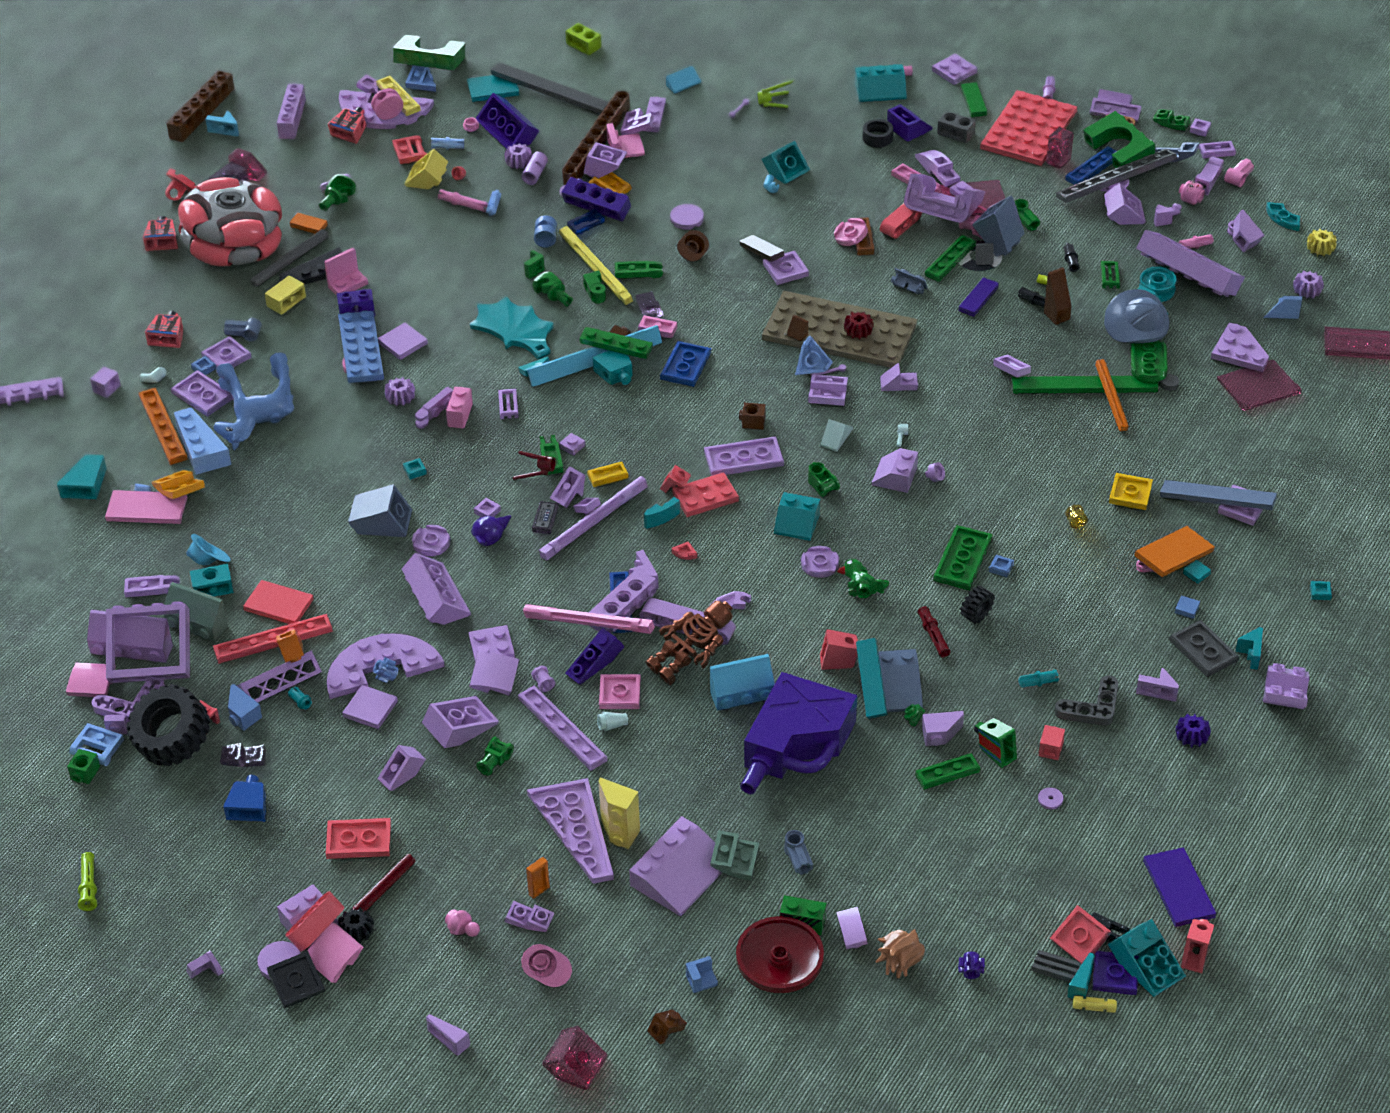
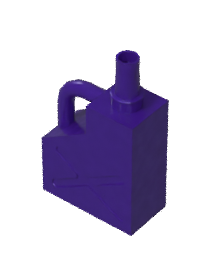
M781 672L744 740V767L749 769L740 785L741 790L752 795L756 792L765 775L783 779L787 769L805 774L816 773L824 769L832 757L840 755L856 723L857 695Z

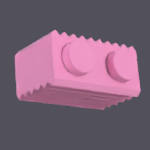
M454 387L446 409L448 427L465 428L473 405L472 389Z

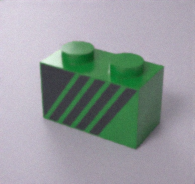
M784 895L780 916L798 919L822 936L826 921L827 903Z

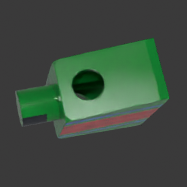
M991 719L986 723L979 722L975 725L974 732L979 735L980 749L1000 768L1017 759L1015 729L997 719Z

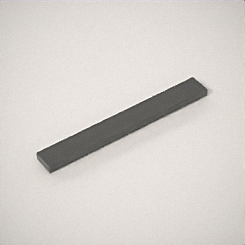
M498 62L491 69V74L599 114L603 112L609 101Z
M1168 149L1161 150L1056 192V197L1068 203L1176 160L1177 155Z

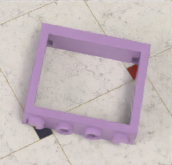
M178 601L172 602V605H164L163 603H153L152 606L135 604L129 608L113 606L112 609H106V679L110 683L190 678V609L186 604ZM179 614L180 666L115 670V618Z

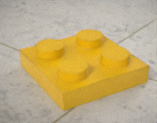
M1116 473L1109 504L1146 510L1153 479Z

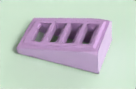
M430 1014L426 1017L428 1031L455 1055L458 1056L470 1046L469 1034L466 1031Z

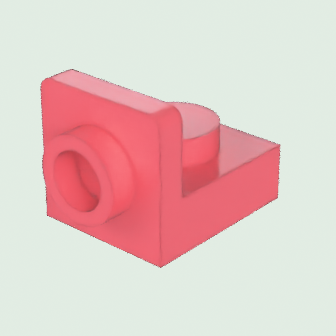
M675 465L666 476L660 489L666 493L670 487L674 488L676 485L684 488L691 475Z

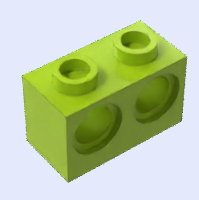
M580 23L565 31L566 44L588 56L602 48L601 34Z

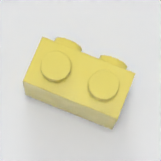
M291 276L286 277L265 293L267 307L281 315L306 297L304 283Z

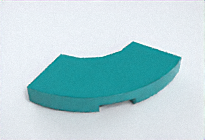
M1267 202V214L1275 223L1290 230H1300L1301 216L1287 211L1283 203Z

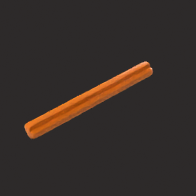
M1098 359L1095 366L1120 432L1127 431L1129 425L1104 359Z

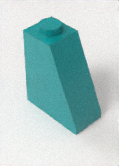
M85 454L58 481L57 487L60 498L97 500L107 469L104 455Z

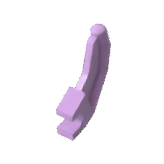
M733 591L718 597L714 601H726L733 609H745L746 602H751V595L745 592Z

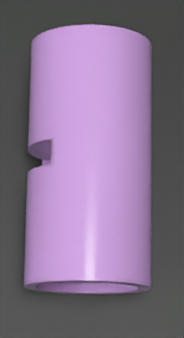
M533 153L521 176L526 184L534 185L538 181L548 162V158L544 153Z

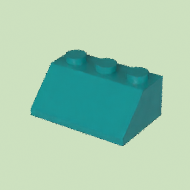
M903 64L855 67V87L859 102L907 99Z

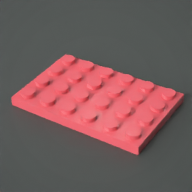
M1017 90L981 142L980 149L1042 166L1076 114L1077 106Z

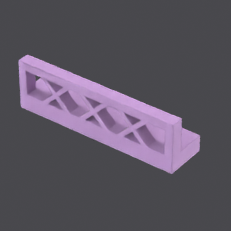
M311 650L305 653L304 656H301L299 661L283 663L237 685V687L249 696L248 689L252 687L262 689L259 698L254 699L258 703L322 671ZM310 660L315 671L311 673L301 671L304 662ZM288 670L297 672L296 678L292 682L284 679L285 673ZM271 678L279 680L278 687L275 690L266 688L267 682Z

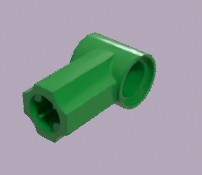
M1025 199L1015 200L1021 223L1030 231L1036 230L1040 226L1041 221L1029 209L1028 201Z

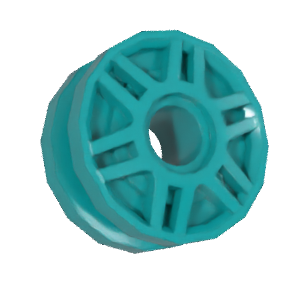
M1151 267L1141 273L1139 287L1143 285L1156 292L1161 302H1164L1174 297L1177 278L1174 272L1167 268Z

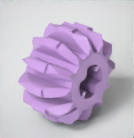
M519 143L518 145L508 146L504 153L505 162L510 168L524 169V166H527L532 157V151L526 144L521 145Z
M1311 271L1298 273L1293 282V288L1299 296H1305L1306 299L1308 297L1314 299L1315 296H1319L1324 286L1322 276H1318L1317 272L1311 273Z
M396 377L395 380H389V383L385 384L384 393L386 400L396 406L399 404L404 406L405 403L410 404L415 396V386L411 383L410 379L405 380L404 377L401 379Z

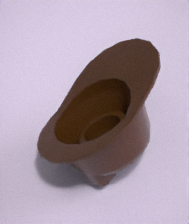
M697 230L687 232L677 244L679 254L691 262L699 260L709 248L707 237Z

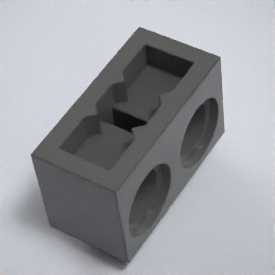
M946 110L938 120L937 134L967 144L975 134L976 120Z

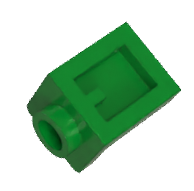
M535 250L530 251V259L524 262L525 277L528 279L545 270L544 256Z

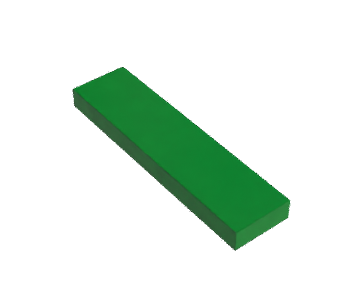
M961 235L925 270L924 276L940 282L976 246V240Z

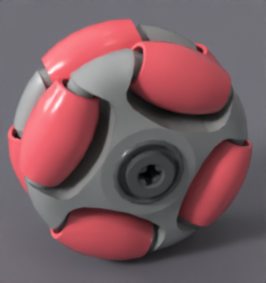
M228 177L209 179L191 190L178 207L179 233L191 255L206 264L231 266L232 264L244 265L268 258L280 244L282 232L278 225L282 218L280 202L272 191L244 180L239 182L235 178Z

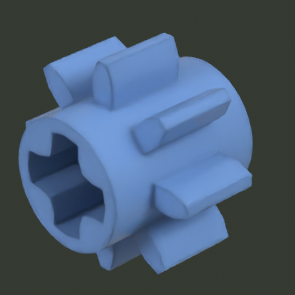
M386 657L383 660H378L373 669V672L377 674L375 679L388 683V680L393 681L398 674V667L395 666L396 662Z

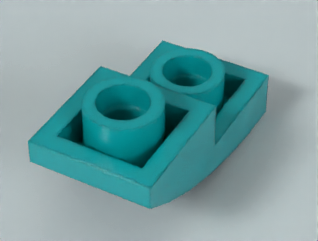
M673 497L662 507L655 504L647 509L644 513V527L646 529L656 527L680 514V500Z

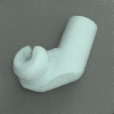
M158 367L150 374L141 373L140 381L158 383L166 376V369Z

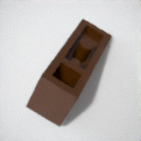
M1063 267L1049 272L1047 276L1044 314L1055 325L1070 320L1072 305Z

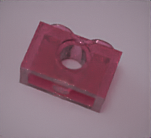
M1059 127L1049 136L1047 164L1061 169L1071 160L1073 132Z

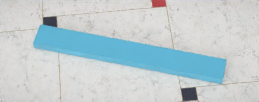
M657 325L625 335L653 342V346L662 343ZM590 347L528 368L527 372L531 386L534 387L593 367L592 357L609 350Z

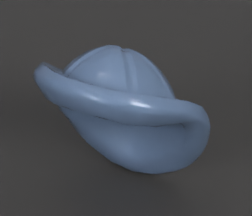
M1133 289L1124 291L1111 300L1105 312L1104 325L1108 334L1116 341L1122 343H1149L1165 337L1169 330V317L1164 305L1155 295L1146 290Z

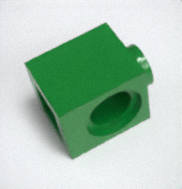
M78 749L67 766L70 779L77 783L90 784L100 768L97 753Z

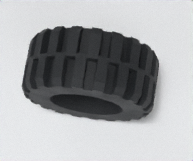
M164 685L160 686V689L154 688L150 690L149 694H144L141 697L139 703H135L133 706L134 711L130 712L128 718L130 720L127 723L128 737L132 745L148 761L159 766L162 764L164 766H172V763L177 765L183 763L182 760H188L193 757L192 754L195 751L198 752L201 749L200 745L205 743L207 739L205 735L209 733L210 729L208 725L210 718L204 705L187 688L179 687L178 685H170V687ZM175 714H181V719L172 732L165 736L156 737L160 724L166 718Z

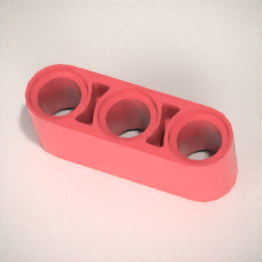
M903 203L882 221L880 232L896 239L920 219L922 212L911 210Z
M330 891L325 893L286 933V937L300 952L304 951L340 915L345 907Z

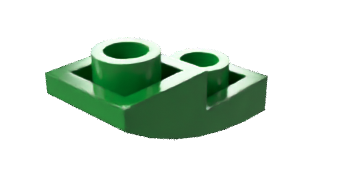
M1158 109L1153 117V121L1159 125L1186 131L1191 122L1190 116H1174V111L1167 109Z

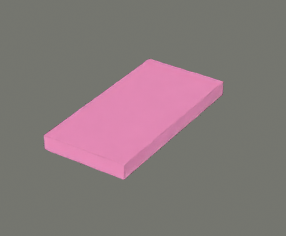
M113 490L105 518L106 521L180 524L188 497L186 494L171 499L160 492Z

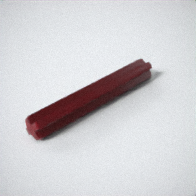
M407 854L353 907L354 911H357L360 907L363 912L370 908L415 863V858Z

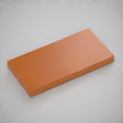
M1185 526L1136 550L1134 556L1158 575L1164 577L1212 553L1215 546L1191 528Z

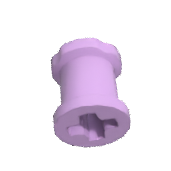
M539 666L531 673L533 680L537 681L538 689L541 692L550 691L555 686V681L549 676L546 666Z

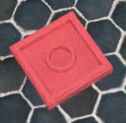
M1077 905L1050 939L1082 964L1089 953L1095 954L1112 932Z

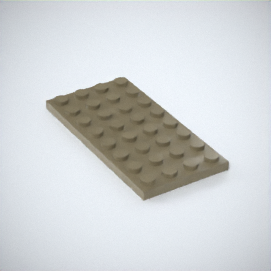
M783 291L762 333V340L801 348L807 337L811 336L826 354L892 368L897 363L900 365L917 326V319ZM851 312H865L866 315H871L874 327L872 334L868 335L867 338L861 337L859 340V338L852 339V336H847L844 331V322L846 316L850 315ZM793 315L809 321L808 335L802 341L787 335Z

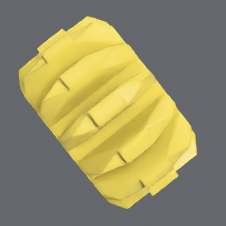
M1321 229L1318 231L1313 230L1307 239V249L1311 250V253H1316L1317 256L1331 255L1336 249V236L1333 235V232H1327V229L1325 231Z

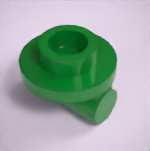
M911 704L906 708L904 718L909 721L911 726L915 727L925 713V710L919 704Z

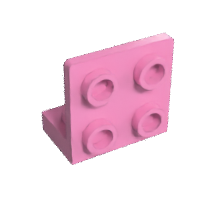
M613 123L606 124L607 141L610 147L627 151L625 158L645 155L639 133L619 136L618 130L614 129Z
M354 248L325 260L328 288L336 296L337 293L355 291L368 284V279L358 270L356 250Z

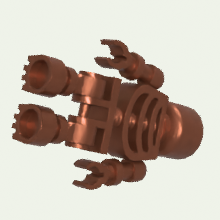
M716 600L704 610V617L698 613L694 615L693 612H687L681 619L674 620L672 625L662 627L659 630L660 635L668 632V634L664 635L666 642L661 651L655 654L656 657L650 656L645 661L647 667L654 673H659L660 677L670 686L676 680L674 673L677 674L679 669L691 663L692 658L688 657L689 655L694 658L696 665H698L699 661L704 660L701 663L702 669H704L709 663L710 656H713L716 648L720 647L723 643V637L718 633L717 629H722L732 620L733 615L730 604L726 601ZM683 629L687 639L683 641L675 635L677 630ZM694 645L697 648L704 649V652L697 655L691 646ZM675 656L674 663L671 662L668 665L669 668L665 666L662 668L660 663H664L666 661L665 658Z

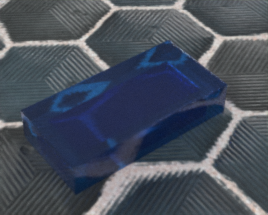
M594 209L568 221L567 226L576 235H579L605 223V217Z

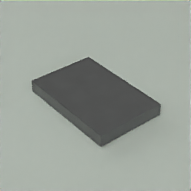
M1202 620L1170 635L1169 641L1206 677L1238 662L1239 656Z

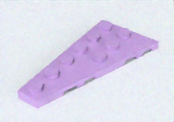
M588 778L528 789V797L590 881L595 884L614 880Z

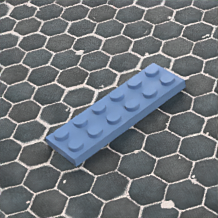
M373 311L338 314L348 383L384 380Z

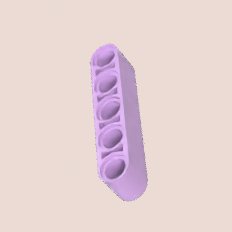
M649 598L639 616L641 619L652 620L654 626L662 628L666 625H672L674 620L681 619L687 612H693L694 615L698 613L702 617H704V612L663 600ZM730 621L722 629H717L718 633L723 637L721 645H726L729 642L736 628L734 622ZM683 629L680 630V631H678V630L676 631V632L685 634L684 631H683Z

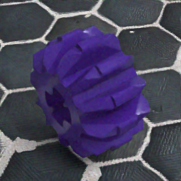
M1186 714L1184 718L1180 717L1175 728L1177 740L1182 741L1183 745L1189 744L1191 748L1193 745L1200 748L1202 744H1206L1211 733L1209 721L1204 720L1203 716L1196 717V714L1193 716Z

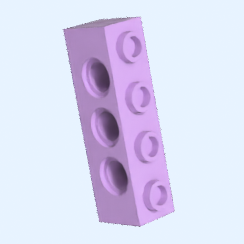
M293 83L287 85L277 119L279 139H295L306 102L304 84Z
M637 568L589 613L630 618L631 614L636 609L641 608L649 597L654 596L656 592V578ZM590 626L598 632L602 629V627ZM603 627L604 629H606V630H607L608 632H610V633H611L612 631L614 632V631L617 630V629H614V628H606V627Z

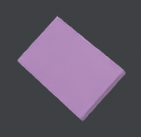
M198 370L171 388L173 395L207 417L233 400L231 393L222 390L217 382Z

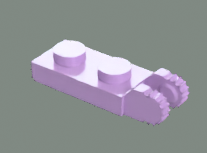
M446 387L415 413V419H417L415 425L417 428L422 429L428 426V421L433 417H437L442 410L448 407V402L453 392L451 388Z
M176 575L126 578L124 587L125 598L168 594L170 584L172 582L179 584L180 578Z

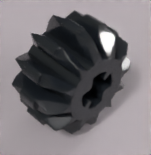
M351 907L350 912L343 911V917L338 918V926L359 944H361L362 939L368 940L369 935L373 934L374 919L370 916L368 910L363 912L360 907L357 911H354Z

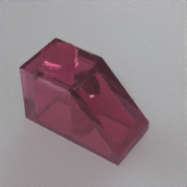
M236 148L228 156L231 173L257 182L267 173L263 165L249 151Z

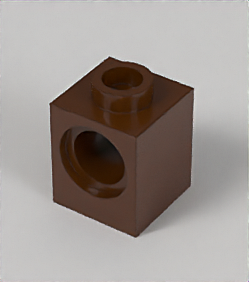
M744 402L743 410H739V421H742V428L764 430L766 404Z

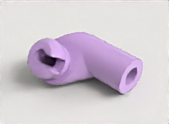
M1158 204L1157 207H1156V210H1157V209L1167 208V207H1164V206ZM1173 204V216L1181 213L1182 206L1180 204Z

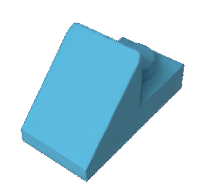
M229 111L225 113L224 117L210 115L206 117L208 132L239 136L237 121Z

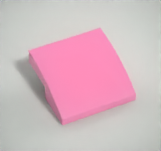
M76 663L68 681L67 696L95 697L97 695H107L109 685L112 683L106 679V664Z
M333 922L318 936L307 951L316 970L330 982L336 983L346 966L354 964L364 947Z

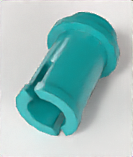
M296 686L289 690L288 696L297 703L298 708L305 710L311 706L312 701L309 695L304 694Z

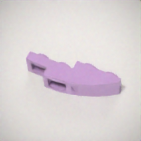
M929 150L915 154V158L929 174H934L944 187L960 182L959 175L953 169V162L943 153L937 150Z

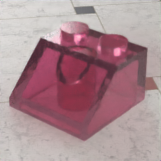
M574 1026L561 1030L542 1065L556 1079L583 1090H588L608 1054L579 1026Z

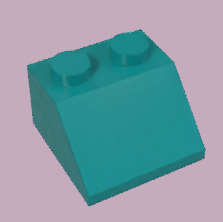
M795 140L761 159L768 173L783 184H787L811 170Z
M783 492L778 506L774 534L811 541L820 516V499Z

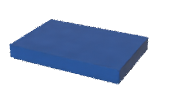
M677 341L660 374V380L694 387L711 354V348Z

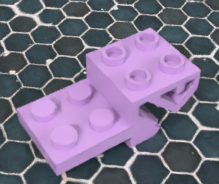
M1273 663V666L1268 665L1263 703L1298 709L1306 708L1309 672H1306L1305 668L1302 667L1287 669L1283 664Z

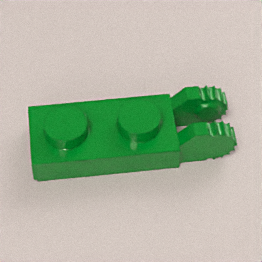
M660 261L615 262V278H660L663 276V265Z
M551 435V443L547 444L545 443L544 436H540L541 456H550L556 459L555 470L549 471L548 475L564 473L559 444L556 442L555 435Z

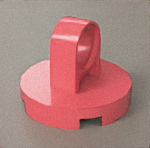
M170 168L166 175L172 181L166 188L165 195L168 199L177 201L186 190L191 191L196 188V185L183 174L176 175V170ZM173 188L178 191L175 198L170 196V191Z

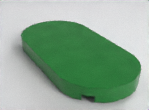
M1159 340L1149 343H1131V374L1133 377L1143 382L1163 380L1167 376L1168 371L1167 345L1164 342H1159Z

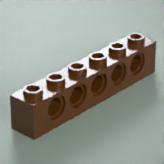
M218 70L166 122L169 139L184 142L206 117L235 89L232 73Z

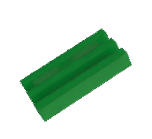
M1101 261L1102 288H1106V286L1113 288V286H1116L1117 289H1120L1118 262ZM1105 265L1108 270V281H1106ZM1111 266H1114L1115 281H1112Z

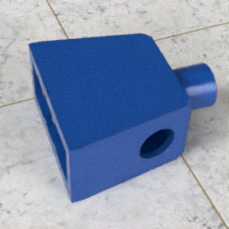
M248 775L246 782H234L223 806L226 820L266 821V792L264 784L259 782L257 776Z

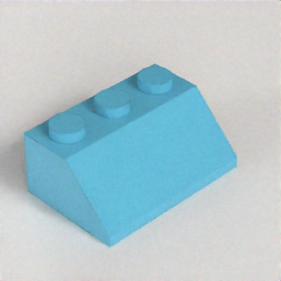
M768 654L710 666V693L717 710L766 700L775 685Z

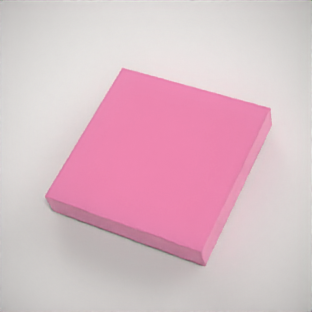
M601 674L599 709H640V674Z

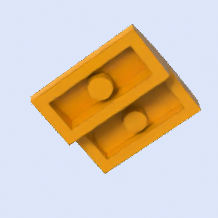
M612 172L599 179L594 176L588 182L605 189L609 188L617 193L626 194L632 189L628 182Z
M186 470L152 481L155 489L171 499L205 488L204 480L194 479L193 472Z

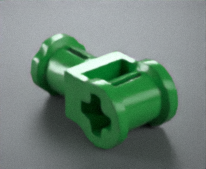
M494 736L485 749V757L477 762V769L483 775H491L496 765L502 766L505 761L510 759L514 751V744L504 743Z

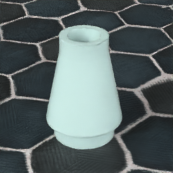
M602 712V714L597 715L598 728L606 732L628 725V716L626 713Z

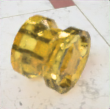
M1072 505L1065 511V515L1072 528H1081L1088 522V518L1081 505Z

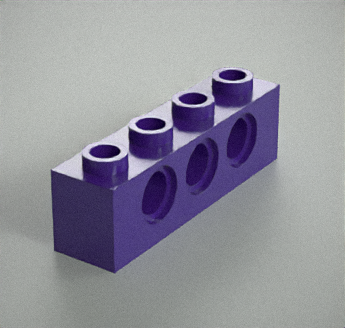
M570 177L561 192L564 202L621 222L632 207L629 196L626 194L614 192L609 188L599 187L594 183L584 182L579 178Z

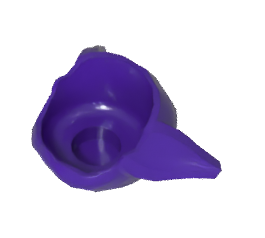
M511 515L498 518L492 516L480 517L474 522L471 533L479 544L483 546L492 545L502 537L503 530L510 521Z

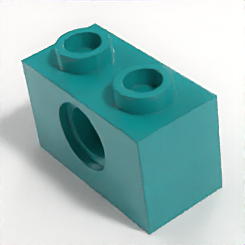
M228 564L190 571L194 590L214 597L234 593Z

